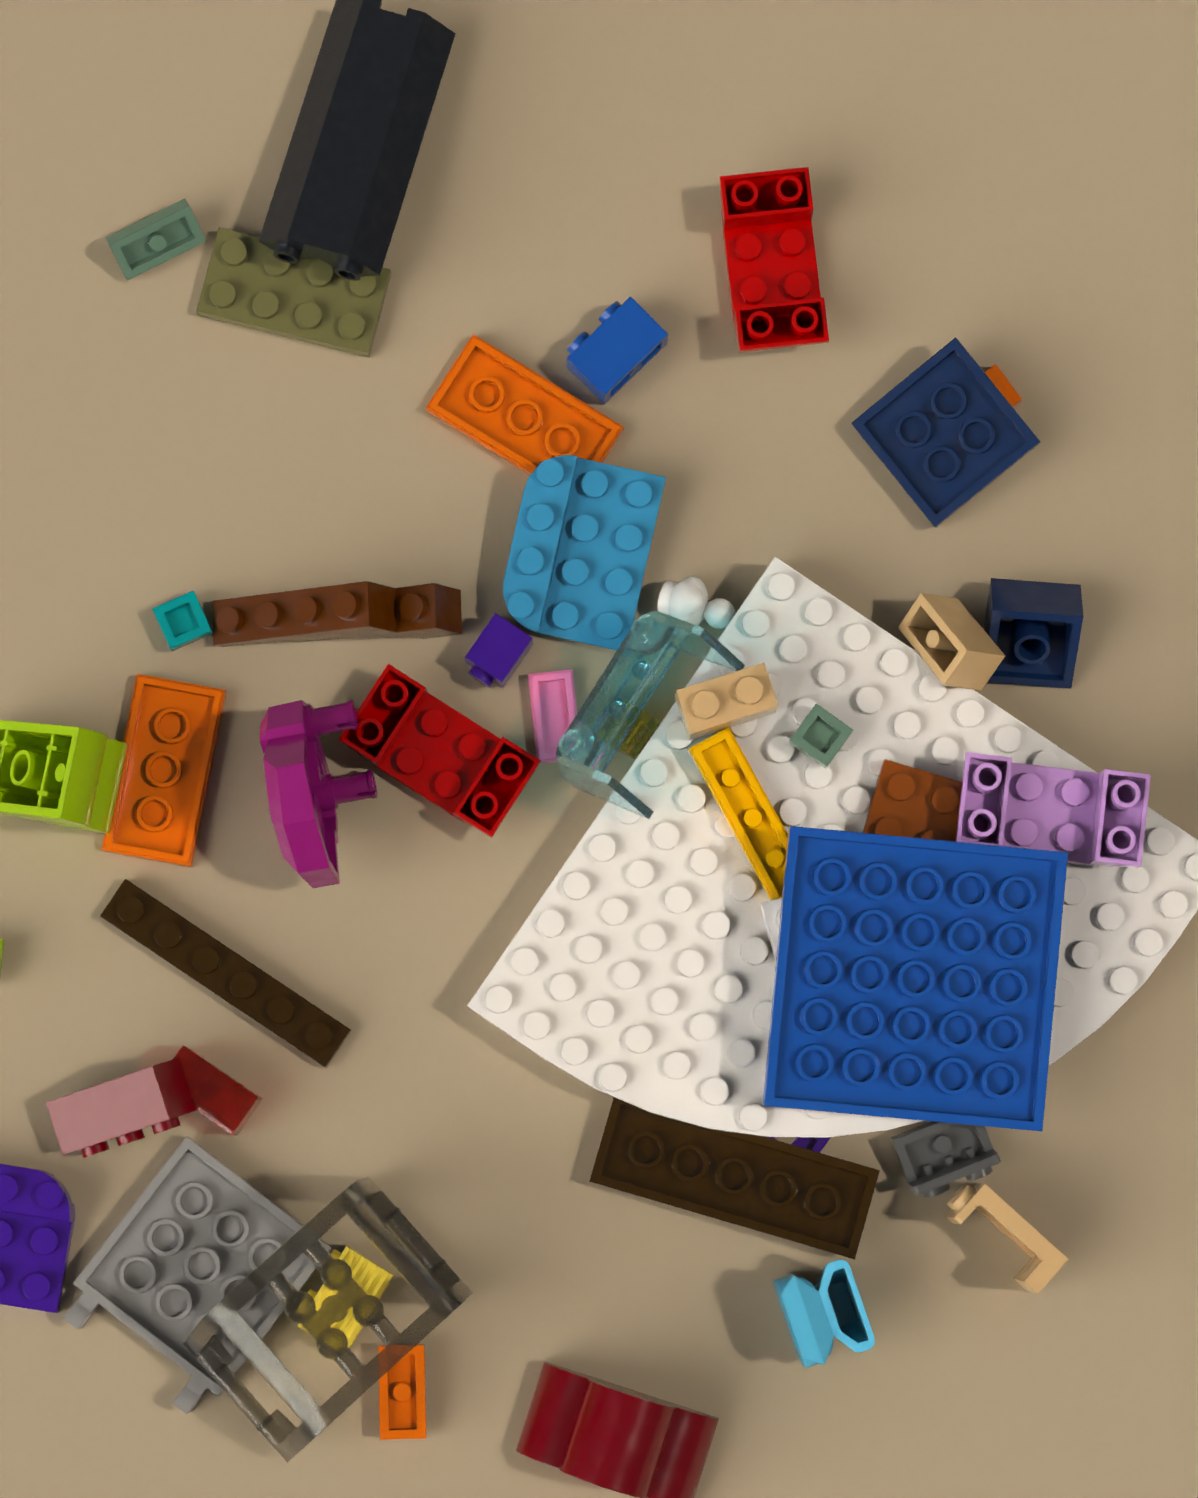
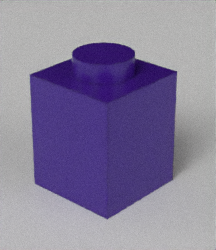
M495 613L465 656L466 664L471 666L468 674L488 688L493 683L504 688L533 646V638Z

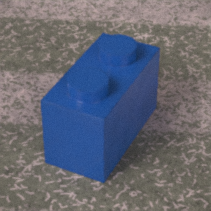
M631 296L622 305L618 301L610 305L599 318L602 324L591 335L587 332L580 334L567 349L570 353L567 357V368L604 405L656 356L668 342V333Z

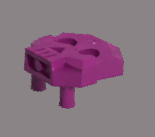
M303 700L268 707L260 724V744L263 753H265L263 763L270 817L281 853L290 866L312 888L340 884L337 852L338 819L336 813L339 804L378 797L372 769L366 772L333 777L332 773L330 774L320 741L319 735L358 729V719L353 700L314 709L312 704H306Z

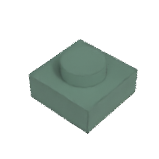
M816 703L789 740V743L826 769L849 738L853 729Z

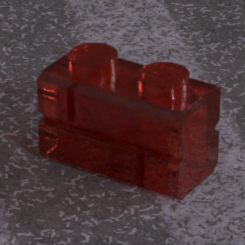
M183 1045L173 1060L179 1058L195 1110L229 1134L237 1136L263 1098L210 1061L205 1060L203 1056L190 1047Z

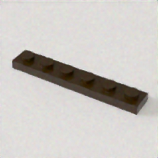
M127 879L123 881L100 915V917L326 1068L351 1032L350 1028Z

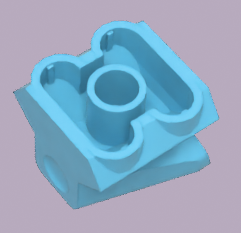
M840 1259L826 1264L815 1287L803 1277L794 1276L791 1273L773 1280L801 1365L805 1369L817 1364L825 1365L826 1359L833 1347L834 1337L857 1353L869 1350L874 1346L875 1337L851 1267L847 1261Z

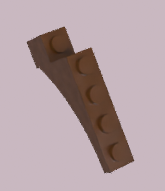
M364 581L212 601L214 645L220 647L342 638L426 639L462 634L461 590L436 583L393 588Z

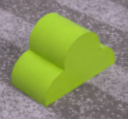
M0 720V814L85 831L110 834L128 744L107 738L106 734L81 727Z

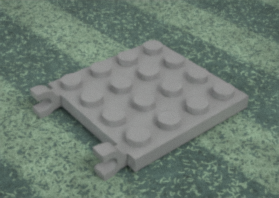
M186 1136L73 1282L83 1293L63 1319L76 1329H82L100 1304L192 1376L172 1402L181 1411L188 1414L193 1410L207 1389L217 1396L221 1395L332 1247Z

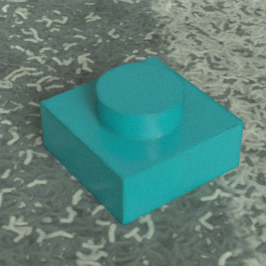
M194 591L152 609L172 652L213 634Z

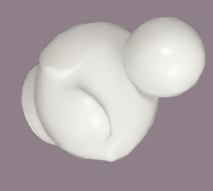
M689 576L680 582L668 580L664 583L659 594V614L670 617L673 624L681 630H692L704 619L711 627L724 629L736 614L734 606L726 599L716 598L709 602L706 586L696 576Z

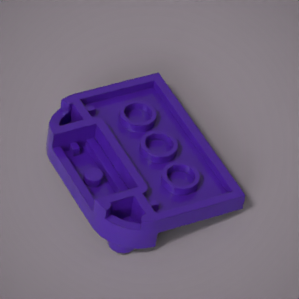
M0 1164V1304L59 1313L75 1222V1205L72 1203L65 1186L53 1174L47 1171Z

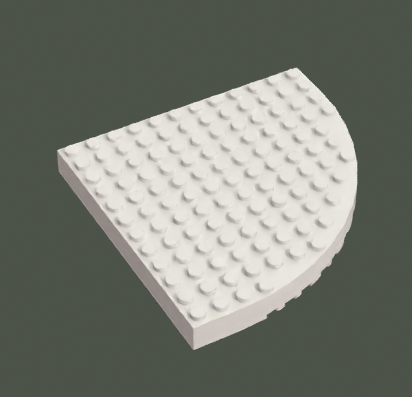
M776 557L771 561L686 686L695 685L765 663L778 703L776 713L730 727V730L787 834L789 826L862 833L884 759L960 782L963 779L966 752L1011 757L1013 763L1097 773L975 690L944 686L917 651ZM675 702L467 1005L468 1008L545 1061L594 1090L615 1097L650 1113L707 1129L764 1137L828 1138L885 1131L923 1121L763 1105L776 960L760 903L770 901L688 751L692 746L718 732L689 741L677 702ZM816 703L853 729L849 738L826 769L789 743V740ZM1148 806L1141 867L1088 866L1067 863L1049 1065L1099 1029L1146 982L1198 910V840Z

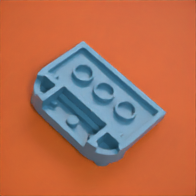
M574 455L557 456L541 462L528 478L524 488L503 581L504 600L509 613L514 619L533 632L627 653L666 477L578 458V456Z

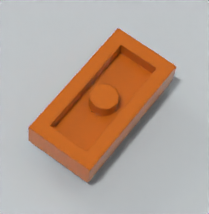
M425 1344L379 1345L380 1440L426 1439Z

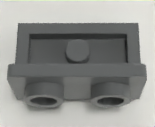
M931 1121L890 1138L910 1190L915 1195L923 1194L925 1198L934 1197L950 1189V1182L966 1177L967 1181L985 1177L993 1171L991 1166L1001 1162L998 1153L993 1149L985 1126Z

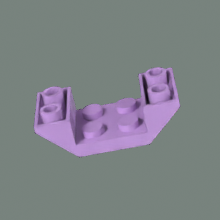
M966 752L956 842L1068 852L1067 863L1141 867L1151 775L1109 769L1095 773L1013 763L1011 757Z

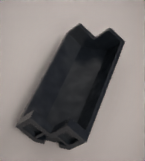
M382 0L335 1L259 238V242L274 250L273 255L281 261L297 264L300 260L319 258L333 266L335 274L352 281H358L360 277L378 276L381 274L456 34L422 11L408 8L405 16L381 9Z

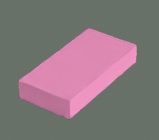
M573 669L528 674L537 759L541 760L540 764L582 760Z

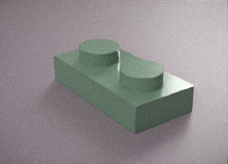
M185 198L106 237L127 281L206 242Z

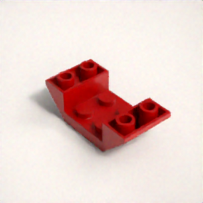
M809 167L720 176L723 239L732 316L739 351L749 352L829 343L824 297H821L812 228L814 209Z
M390 664L386 666L356 712L358 729L345 730L339 738V741L379 770L454 818L491 838L541 763V760L504 737L500 739L429 694L426 687Z

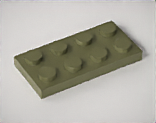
M218 228L196 310L198 316L370 357L391 277V269L382 267L381 274L378 276L360 277L358 281L347 280L335 274V268L319 258L300 260L297 264L287 263L277 259L273 255L274 250L260 243V237Z

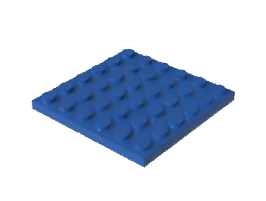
M789 826L763 1105L1042 1132L1068 852Z

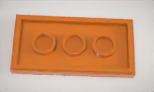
M474 334L426 406L428 413L529 475L544 460L562 455L578 456V458L603 463L624 430L622 425Z
M137 674L123 741L128 746L110 834L104 835L103 851L192 867L227 693L226 690Z

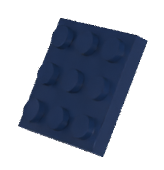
M956 337L851 423L934 527H938L1041 443Z

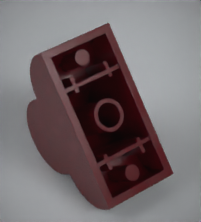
M544 1361L516 1451L534 1460L557 1467L560 1471L575 1478L638 1498H694L719 1418Z

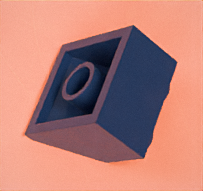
M991 578L984 631L999 647L1005 657L987 683L1071 689L1084 617L1081 585Z

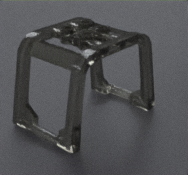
M370 1177L355 1181L225 1296L201 1319L183 1345L288 1463L457 1309L473 1292ZM346 1215L351 1218L429 1306L402 1333L383 1314L384 1308L380 1299L376 1296L367 1295L352 1278L350 1266L343 1260L334 1259L318 1241ZM386 1223L389 1225V1227L397 1234V1236L406 1244V1246L414 1253V1255L422 1262V1264H423L429 1271H427V1270L420 1264V1262L412 1255V1253L404 1246V1244H403V1243L395 1236V1234L387 1227ZM303 1253L321 1272L320 1278L324 1287L338 1292L336 1295L325 1298L318 1311L315 1310L316 1305L313 1297L306 1292H299L282 1273ZM266 1286L285 1305L284 1310L287 1318L293 1323L301 1324L315 1339L319 1354L325 1359L334 1360L350 1378L322 1406L315 1401L238 1314ZM350 1308H352L353 1318L356 1323L363 1327H370L386 1345L365 1366L347 1347L348 1340L345 1333L338 1328L330 1327L332 1324L342 1321ZM220 1331L227 1336L303 1422L298 1428L278 1409L270 1415L229 1369L228 1366L234 1359L217 1338Z

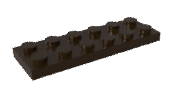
M614 1097L589 1182L855 1259L880 1170L764 1136L707 1129L650 1113Z

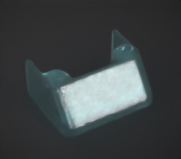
M658 611L648 612L640 616L633 623L620 647L569 728L560 739L556 750L560 775L579 790L650 819L654 811L615 778L605 774V769L679 651L734 671L742 670L745 665L705 628Z

